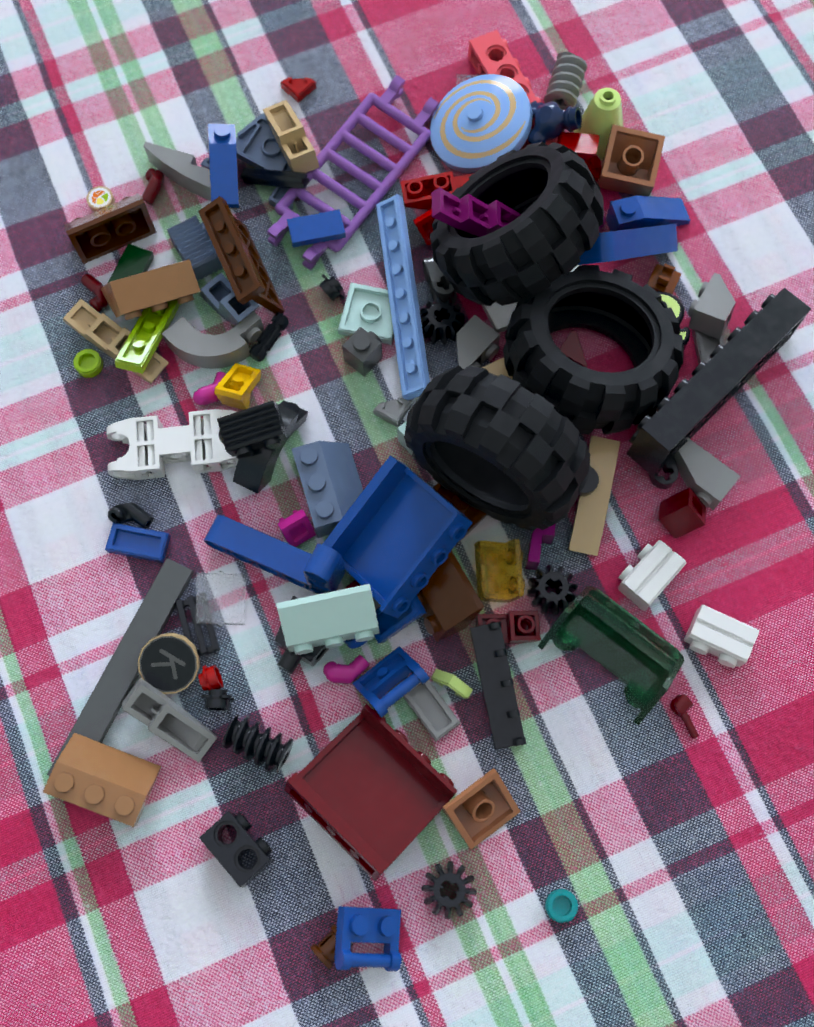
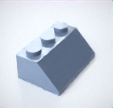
M316 441L292 448V452L317 538L330 535L362 493L363 487L349 443Z

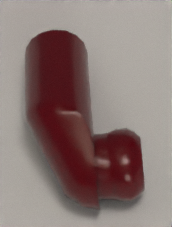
M150 168L145 174L148 184L142 194V198L148 204L153 205L162 187L164 174L160 170Z

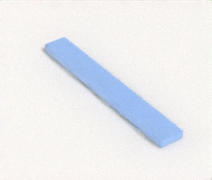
M396 194L376 204L402 398L409 401L421 395L430 382L404 200L402 196Z

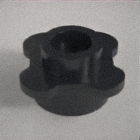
M323 274L322 277L325 280L319 286L332 301L339 296L343 300L344 297L340 291L344 288L333 276L328 279Z
M212 689L209 690V695H201V699L205 701L206 710H229L230 702L234 701L231 695H227V690Z

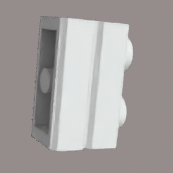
M658 540L654 546L648 543L637 556L641 561L635 567L629 564L618 577L622 580L618 590L628 599H631L642 611L648 609L686 565V560L676 552H673L661 540Z
M702 604L694 614L684 642L689 643V648L694 652L702 655L710 653L719 657L718 662L722 665L735 668L736 666L741 667L748 661L759 630Z

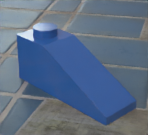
M208 124L211 202L221 196L226 200L229 208H239L235 124Z
M636 195L611 201L606 222L610 231H619L668 224L681 226L689 224L690 218L682 198Z

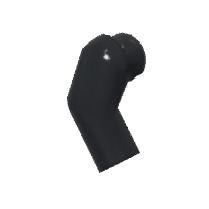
M133 502L115 505L108 511V518L113 523L135 521L145 529L152 524L154 519Z

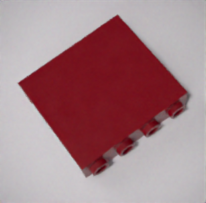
M367 704L363 706L361 713L299 774L295 772L287 780L284 789L375 881L457 792L454 788V783L447 775L438 773L431 766V761L424 753L415 751L408 744L407 737L401 731L391 728L386 723V718L384 716L381 718Z

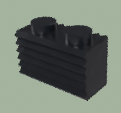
M274 400L217 418L226 452L238 459L253 455V450L264 447L266 450L277 448L282 445L281 441L288 439L279 407Z

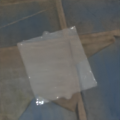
M223 571L218 573H196L195 624H216L218 627L223 625H245V574H226Z

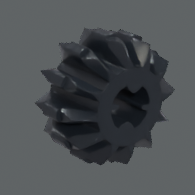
M439 297L436 299V304L428 301L426 309L420 310L423 337H431L433 344L437 340H441L444 346L447 344L448 338L455 342L456 333L464 326L463 323L465 322V315L460 313L461 307L459 304L452 306L450 298L445 303Z
M549 564L546 566L545 572L537 569L535 571L536 578H529L528 584L532 588L527 590V596L536 597L531 603L532 607H537L539 604L543 605L541 608L542 614H545L548 608H551L553 616H557L559 607L567 612L570 608L569 603H574L577 599V596L572 592L577 590L578 585L569 583L573 578L572 573H568L565 576L562 575L564 570L562 566H559L557 571L553 572V567ZM548 587L551 589L556 587L558 589L557 593H548L546 590Z
M452 861L447 863V873L445 874L442 866L439 863L436 864L435 869L439 877L436 878L429 872L425 875L428 880L434 882V885L422 886V891H433V896L424 899V903L428 905L437 900L438 903L433 908L432 913L437 915L441 907L445 906L444 915L446 919L451 918V907H455L459 917L463 916V910L459 904L463 902L469 908L473 906L470 900L464 898L465 893L470 895L477 893V890L474 888H465V884L474 880L473 875L467 876L462 880L460 877L465 872L466 867L461 865L457 873L453 874L454 865ZM446 880L450 884L456 883L458 887V892L454 891L457 894L456 897L451 900L447 895L442 897L440 894V888L444 889L441 884Z

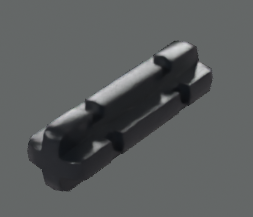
M279 312L272 318V324L269 323L257 339L258 343H255L249 350L250 356L258 362L263 361L267 355L266 351H270L280 337V332L284 331L289 324L288 318Z

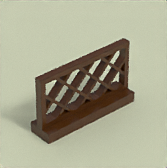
M219 196L198 212L237 301L244 305L253 300L275 314L278 312L284 313L285 310L247 226L232 215L226 200Z

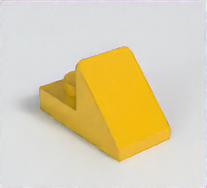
M235 363L215 387V395L224 405L241 410L248 409L251 391L261 379V370Z

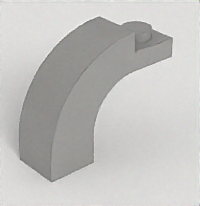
M253 311L239 324L222 334L208 335L201 333L183 316L161 334L167 346L179 358L197 367L213 369L232 366L249 357L248 344L257 341L264 331L261 318Z

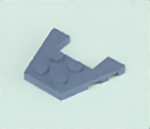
M263 113L237 133V159L257 169L292 171ZM207 157L202 161L201 166L210 169L209 158ZM276 187L268 199L269 204L275 207L290 188ZM294 201L288 207L291 210L293 209Z

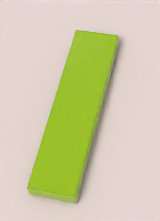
M177 300L168 302V308L152 312L151 308L143 310L142 316L139 317L115 359L116 368L141 374L144 373L163 338L161 333L168 329L180 307Z

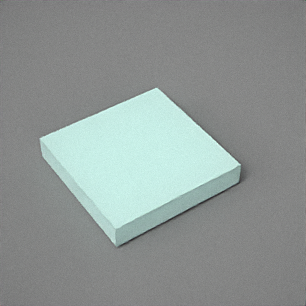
M351 282L338 334L351 337L362 327L367 332H374L382 343L392 345L394 332L388 290Z

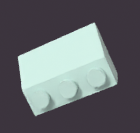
M370 584L276 603L286 647L289 652L295 651L296 655L310 653L314 651L313 647L325 645L326 648H336L344 645L343 641L356 639V642L368 641L374 638V634H379Z

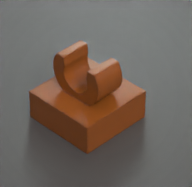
M656 263L647 284L655 291L673 294L682 273L674 271L675 267L668 264L662 266Z

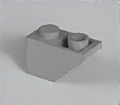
M714 273L709 283H703L698 294L700 299L698 301L693 300L689 308L688 316H691L689 328L720 340L731 320L736 302L720 274Z
M476 315L456 333L457 366L463 369L468 366L482 368L481 364L486 359H493L500 349V334Z

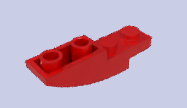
M449 171L400 181L404 205L413 209L430 210L432 209L431 192L440 187L452 194L457 188H461L474 173L453 177V172Z

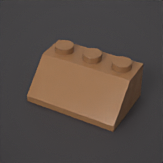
M190 259L114 280L101 288L116 318L125 316L126 320L142 316L141 310L151 308L152 312L168 308L167 303L177 300L178 305L193 301V295L201 292Z
M74 733L57 759L43 793L135 827L162 766Z

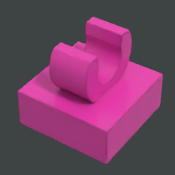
M303 509L292 511L293 514L286 519L282 517L279 519V523H277L286 542L294 547L316 535Z

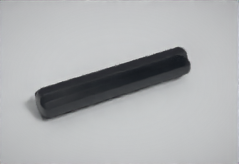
M244 168L243 173H241V178H243L245 184L305 189L307 184H309V178H307V174L304 172Z

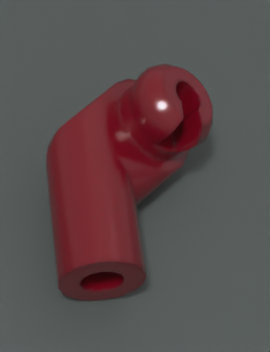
M85 274L81 279V283L95 296L89 300V304L97 312H100L108 306V302L101 290L103 284L91 274Z

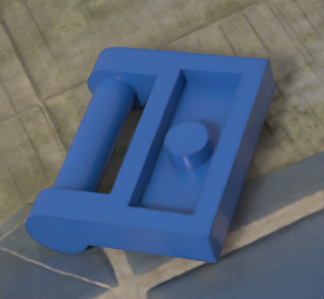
M399 646L352 684L382 718L388 713L387 709L419 683L423 685L430 678L424 669Z
M338 906L334 957L336 969L349 970L351 967L385 968L386 971H398L401 967V955L399 953L401 910ZM351 942L384 943V953H352L350 945Z

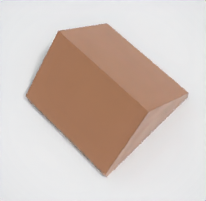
M494 768L442 807V811L471 850L521 812Z

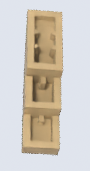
M82 299L63 318V322L114 360L131 333L125 327L121 328L104 313L100 314ZM154 352L144 373H133L152 384L169 362L157 352Z
M591 436L589 444L590 467L598 473L599 483L593 493L587 496H579L568 547L570 551L598 556L620 441Z

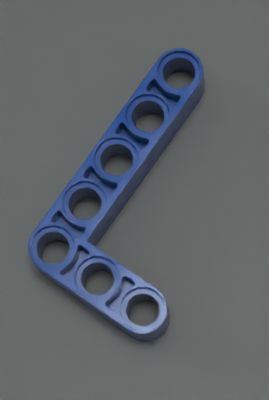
M676 224L599 233V237L591 250L585 251L580 256L581 262L578 265L678 251Z
M223 515L216 516L204 539L207 545L316 594L337 591L345 574L341 554L326 545L317 544L313 553L310 554Z

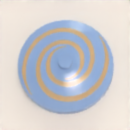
M486 74L470 78L449 91L436 108L430 125L432 146L441 161L449 168L461 173H475L483 166L487 167L495 162L499 156L514 149L519 151L522 148L532 127V106L524 89L511 78L497 74Z

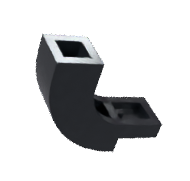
M283 400L277 405L287 437L289 438L306 421L308 411L299 408L295 403ZM287 440L281 441L282 445L269 450L264 449V447L253 450V455L239 459L233 482L258 494L271 481L276 461Z

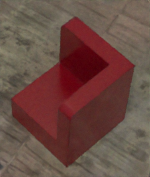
M690 487L660 503L658 520L674 538H679L705 525L706 506Z

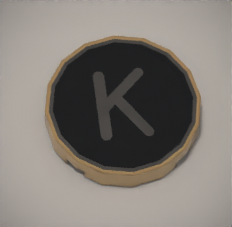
M166 633L151 638L142 648L138 658V671L144 681L163 694L178 693L186 689L198 674L200 668L198 651L187 637L180 634Z

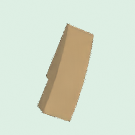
M285 100L263 109L267 122L290 169L293 172L307 173L319 168L315 149L308 140L303 125L288 101Z

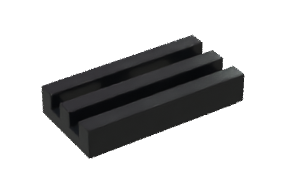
M200 593L199 596H190L183 601L182 599L177 600L176 605L184 636L194 644L185 607H190L200 647L197 650L198 656L219 651L220 647L206 594ZM198 603H201L212 645L206 647L196 608Z

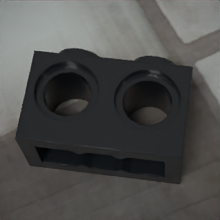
M228 811L199 838L238 886L242 888L246 887L274 861L269 855L273 850L261 836L257 840L249 832L252 825L242 813L235 815L233 812ZM233 826L237 832L236 839L230 844H225L222 840V832L226 827ZM248 850H253L257 855V862L251 869L245 868L242 864V856Z

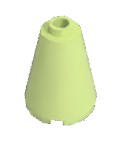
M612 88L598 90L582 115L581 128L573 131V133L596 134L600 136L597 155L601 160H603L612 125L624 127L620 94Z

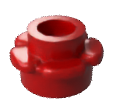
M205 665L202 667V673L198 674V679L204 691L224 687L222 676L216 665L210 667Z

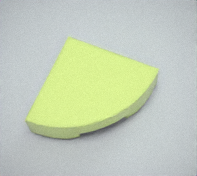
M435 669L431 676L434 682L442 687L443 685L449 687L456 695L464 699H468L473 691L471 687L454 674Z

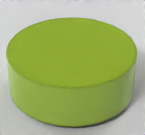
M84 349L76 354L73 365L79 375L85 378H92L102 371L103 360L95 350Z

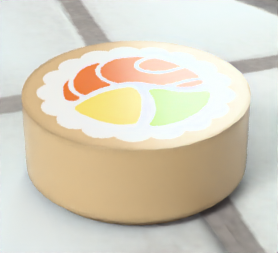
M98 186L88 192L87 203L90 209L96 212L102 207L114 204L115 198L109 188Z

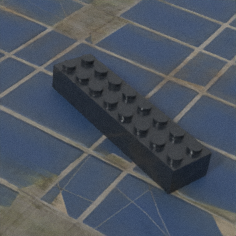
M785 287L776 296L770 294L761 305L763 309L759 312L754 310L745 320V326L742 329L737 327L727 338L728 342L724 346L719 344L709 356L711 359L707 363L702 361L692 372L693 377L689 381L686 378L683 379L673 391L675 394L671 398L666 396L655 409L657 412L652 417L648 414L636 427L638 430L629 440L632 445L627 455L650 475L654 476L688 441L687 437L691 439L791 338L810 312L811 308Z

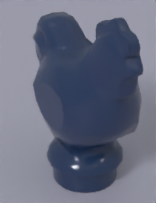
M533 101L531 103L535 125L528 136L530 144L546 143L548 140L559 137L565 129L573 132L581 128L582 115L579 107L568 106L565 110H561L559 105L553 101L546 103Z

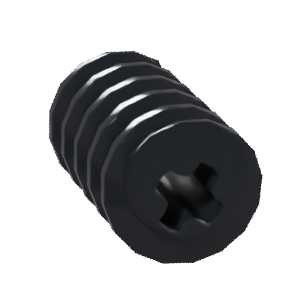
M237 715L223 737L222 747L228 749L233 745V753L238 755L244 751V759L249 761L255 756V765L261 766L266 762V771L271 772L277 767L276 773H278L290 754L293 739L290 738L285 744H282V733H278L272 739L270 738L271 727H268L261 733L260 721H257L250 727V716L247 715L242 721H239V715Z

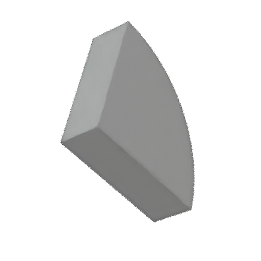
M398 398L381 402L375 407L373 413L398 427L412 406V401Z

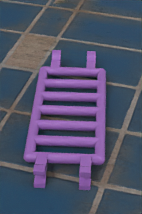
M398 75L393 78L381 97L375 93H369L317 155L319 168L306 173L309 182L313 178L359 209L352 220L341 214L346 233L345 238L315 243L304 252L302 258L305 260L302 262V265L310 271L327 248L333 252L341 251L376 207V204L381 201L430 139L431 131L425 126L432 120L439 102L430 97L422 111L415 119H412L392 105L404 92V89L401 87L405 84V80ZM374 105L419 136L412 145H409L365 114ZM359 123L404 153V155L395 164L350 132ZM344 141L387 170L389 174L380 182L336 153L335 150ZM329 160L374 190V192L365 201L320 171L321 167ZM290 188L275 206V211L282 217L268 229L267 234L270 235L268 242L277 247L288 231L287 219L301 217L288 208L297 197L320 213L335 209L305 189Z

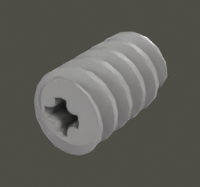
M570 52L558 54L546 91L547 93L544 97V103L556 102L561 110H565L568 106L574 107L577 104V98L587 70V63L584 59Z

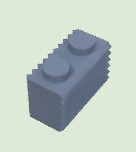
M196 215L167 229L171 242L183 261L190 259L197 282L199 279L213 274V272L222 270V264L209 239L210 237L204 223H200Z

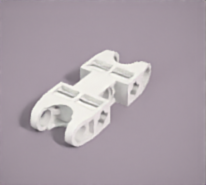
M212 409L188 412L189 425L163 428L157 415L129 418L115 422L106 428L107 438L113 441H122L123 444H129L130 446L124 456L117 458V461L107 465L108 474L116 478L131 480L165 477V464L191 461L196 474L235 468L239 459L232 457L226 452L217 418L236 413L237 411Z

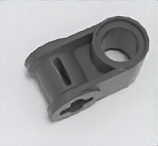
M433 257L422 259L425 279L429 284L434 303L436 304L438 297L444 303L450 298L453 306L457 300L455 289L439 269Z

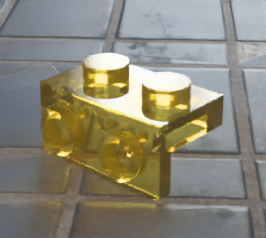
M512 539L506 543L481 540L476 542L474 546L477 593L480 600L510 603L523 597L525 581L522 576L523 553L520 549V540Z

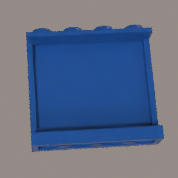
M390 455L323 542V545L341 554L345 570L360 585L370 584L373 598L381 605L379 608L381 612L398 619L401 614L407 611L411 601L418 592L428 584L429 578L436 569L446 561L448 554L457 542L464 538L473 522L407 465Z

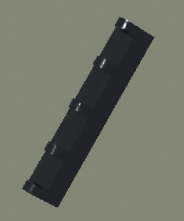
M501 621L469 628L495 750L527 744L507 658L508 654L503 639Z

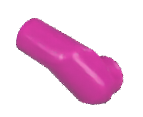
M217 372L213 384L201 387L193 394L195 403L198 405H208L220 401L215 395L214 390L226 373Z
M359 654L349 665L336 664L333 661L328 662L323 668V673L333 683L349 684L367 669L370 664Z

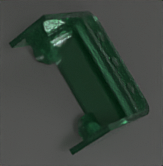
M587 586L567 606L538 644V647L542 650L551 640H553L557 648L563 651H574L579 647L627 684L624 688L627 702L635 708H640L633 721L637 725L642 722L667 692L684 663V657L679 650L602 591L592 586Z

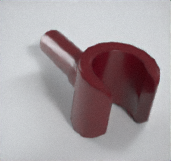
M679 694L671 701L670 708L684 722L691 738H696L699 734L689 714L686 712L693 706V703L685 694Z

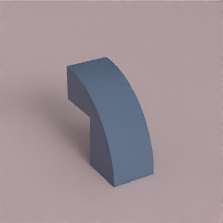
M222 273L200 289V296L222 318L234 325L239 324L260 306L253 300L244 305L238 302L230 282Z

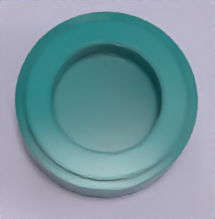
M556 889L551 891L546 897L545 910L552 920L566 923L576 916L578 902L570 891Z

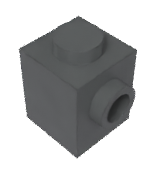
M362 327L342 345L344 361L364 377L383 358L380 338L374 332H367Z

